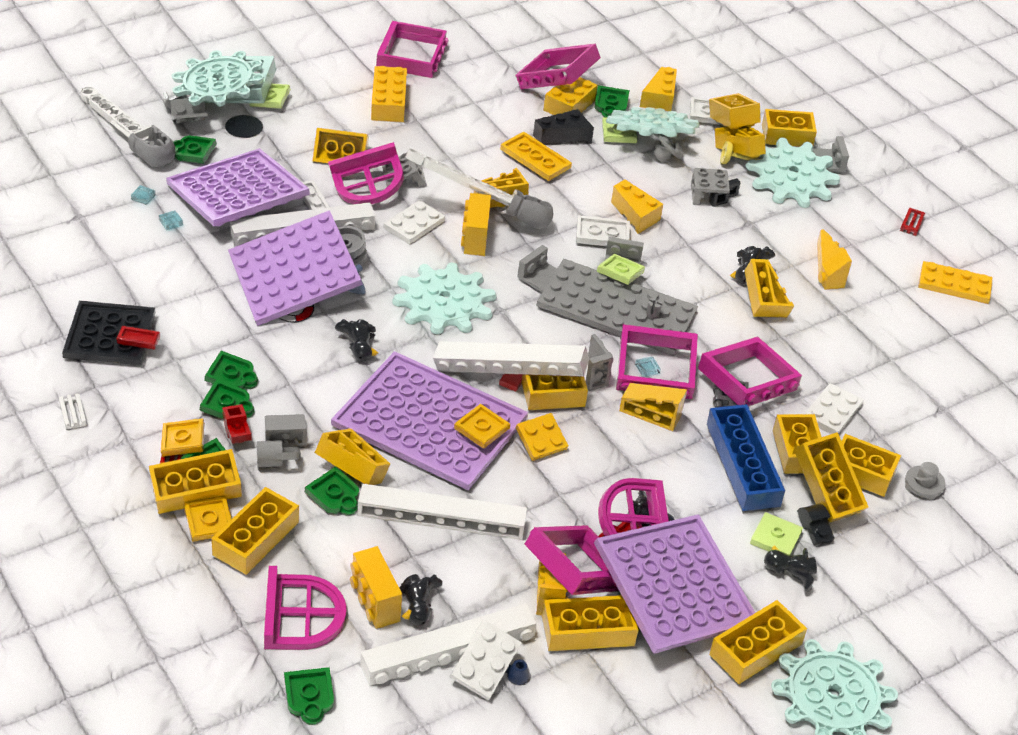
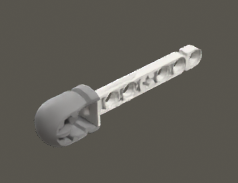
M90 86L81 88V99L86 104L89 103L91 108L129 138V147L135 154L154 167H162L171 163L176 151L171 138L154 125L144 128L95 88Z
M409 149L406 154V158L416 164L422 165L476 192L491 195V199L507 206V214L516 216L534 229H544L553 219V207L549 202L530 195H523L522 192L516 189L510 195L416 150Z

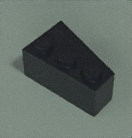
M577 109L535 119L533 136L544 145H558L561 142L577 144V141H586L587 144H592L594 127Z

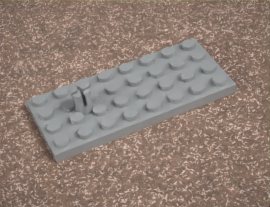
M564 258L536 304L537 307L620 337L623 324L687 332L698 309V306L632 282L627 285L603 275L595 269ZM645 345L673 356L677 351L675 348Z

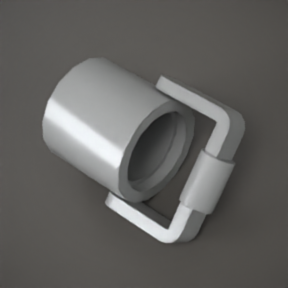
M282 440L257 441V467H282L283 460H296L301 456L298 447H282Z

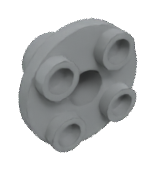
M663 134L657 135L661 144L655 146L653 153L659 161L668 162L672 154L678 159L683 157V148L678 142L674 143L671 140L672 137H667Z
M924 462L921 466L912 467L906 473L905 488L909 492H913L927 500H934L935 497L941 495L944 491L945 479L939 473L937 465L932 462Z

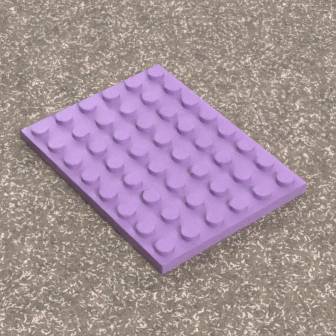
M394 351L331 419V425L340 430L352 429L366 442L469 491L516 433V425L527 419L528 412ZM479 404L484 405L510 423V429L484 449L454 429V423Z

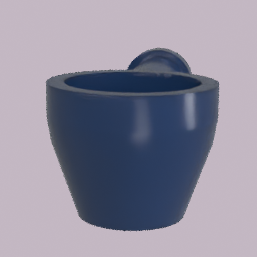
M518 659L514 661L505 671L508 680L512 684L523 685L529 680L530 671L524 660Z

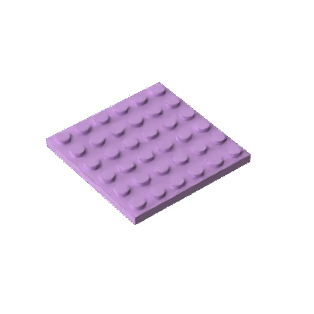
M260 148L166 178L167 185L213 226H221L226 222L236 221L241 217L254 215L256 212L269 210L274 206L284 205L289 201L302 199L304 196L310 195L309 188Z
M330 210L228 250L257 326L363 285Z
M699 514L600 537L594 542L653 654L718 636L755 613Z

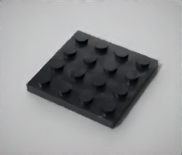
M79 300L63 348V358L141 365L146 348L117 344L116 338L122 326L151 330L156 313L155 307Z

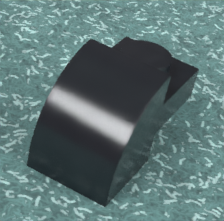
M738 178L729 180V194L710 192L709 202L713 207L726 204L728 198L738 196L741 184Z
M816 504L797 510L803 529H808L813 545L831 542L835 539L828 522L831 516L824 505Z

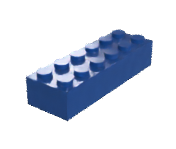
M748 405L710 408L706 425L742 511L781 507L785 488Z

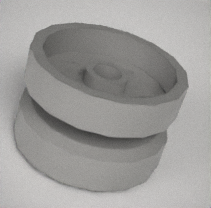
M353 226L338 227L354 265L360 264L363 266L367 260L364 233Z

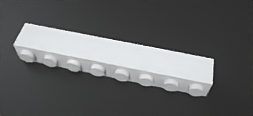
M371 203L246 217L230 221V234L233 245L236 247L329 210L337 227L353 226L361 231L374 230L375 213Z
M439 341L433 360L437 370L443 372L584 376L589 356L586 346Z
M362 484L357 516L522 540L527 507Z
M522 604L362 651L360 666L369 686L383 684L392 679L403 678L412 673L423 672L429 668L459 660L483 619L518 641H526L535 637L537 623L527 604Z

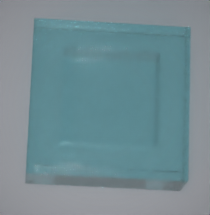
M140 185L131 194V200L147 205L156 196V192L153 189Z
M175 210L159 215V221L166 230L183 225L182 218Z
M653 356L636 360L635 365L642 377L660 374L661 368Z

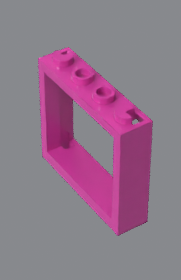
M392 21L378 50L376 66L407 68V74L432 78L434 72L438 70V63H441L442 55L445 53V46H448L447 31ZM396 37L437 45L431 62L389 55Z
M596 43L545 49L516 74L520 89L572 84L601 57ZM570 64L566 68L547 70L550 66Z
M623 324L620 338L616 390L626 391L630 383L687 389L685 399H692L695 389L698 334ZM627 342L690 350L688 383L624 375Z
M758 336L702 353L698 369L737 405L747 404L751 406L794 392L798 389L802 377L796 369ZM755 356L775 373L779 379L747 389L722 366Z
M588 525L534 527L530 531V535L524 544L571 595L619 591L594 544L595 540L599 537ZM578 544L603 571L581 572L556 545Z

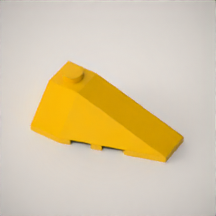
M822 229L817 241L818 280L824 290L845 288L852 260L844 247L840 248L837 241L833 242L832 236Z

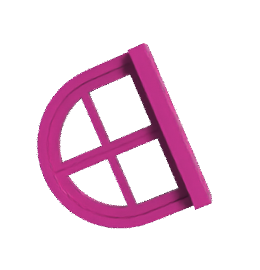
M394 142L328 162L338 195L350 204H376L394 195L404 180L403 169ZM392 163L393 173L372 179L369 169ZM364 171L367 181L347 187L344 186L342 177ZM393 178L388 187L377 193L374 183ZM368 185L371 195H355L349 191Z
M626 478L611 485L603 493L598 507V518L603 534L605 536L617 534L612 521L630 523L631 530L637 529L636 523L656 525L668 522L663 480ZM631 490L646 491L649 515H635ZM626 491L629 514L611 513V505L616 495Z
M269 566L264 649L308 650L318 648L332 641L341 632L346 621V602L339 589L331 582L317 576L278 574V566ZM282 587H307L306 607H281ZM311 588L327 595L332 601L334 608L311 607ZM281 616H306L305 637H279ZM310 616L334 617L331 624L325 630L309 636Z

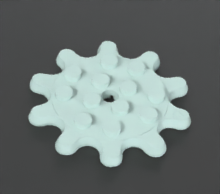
M218 50L210 52L209 58L203 61L195 58L188 59L186 61V65L189 68L187 71L172 74V79L175 82L182 83L172 89L173 93L177 97L191 95L189 102L193 106L208 100L220 107L226 104V99H231L234 96L247 98L251 92L248 86L261 84L264 81L263 74L254 73L262 68V61H244L246 58L244 51L235 52L232 56L227 57L222 56L221 51Z
M632 107L630 111L613 110L611 116H608L606 123L618 124L617 130L638 131L642 136L663 134L667 137H677V133L695 134V128L700 126L698 120L688 119L685 113L666 112L665 109L657 108L655 110V108L647 107L646 110L638 107Z
M779 138L776 142L777 148L772 149L765 146L766 154L760 155V160L751 159L746 163V168L749 171L757 172L760 177L752 182V186L755 189H771L774 193L772 200L778 204L783 203L786 198H793L800 207L808 208L810 206V197L813 196L829 201L832 194L825 186L838 185L840 183V176L826 169L833 165L832 157L828 155L816 156L813 153V145L810 142H805L801 147H793L788 143L787 139Z
M451 262L448 263L444 270L438 269L437 271L427 264H422L418 268L420 276L417 278L401 276L397 284L407 292L396 294L392 299L393 305L408 307L411 310L405 316L406 323L416 324L420 321H426L431 325L430 331L433 334L439 335L449 325L456 326L463 333H469L472 331L471 319L490 320L493 316L492 311L483 304L495 301L497 295L493 289L479 287L484 281L483 275L480 272L463 275L459 273L457 264Z
M809 639L804 643L807 654L804 658H796L787 653L780 655L779 664L790 676L787 679L774 680L771 688L775 695L787 697L792 701V706L788 707L785 711V718L789 723L795 724L802 720L809 721L816 727L815 735H832L833 732H843L846 735H866L864 731L865 725H873L881 730L891 726L892 718L882 711L880 705L882 703L894 702L898 698V692L893 687L883 686L877 682L876 676L884 668L879 660L872 659L865 663L857 661L853 657V645L845 641L838 644L836 651L827 652L822 649L819 642L813 639ZM833 689L835 691H838L839 695H834L831 692H828V690Z

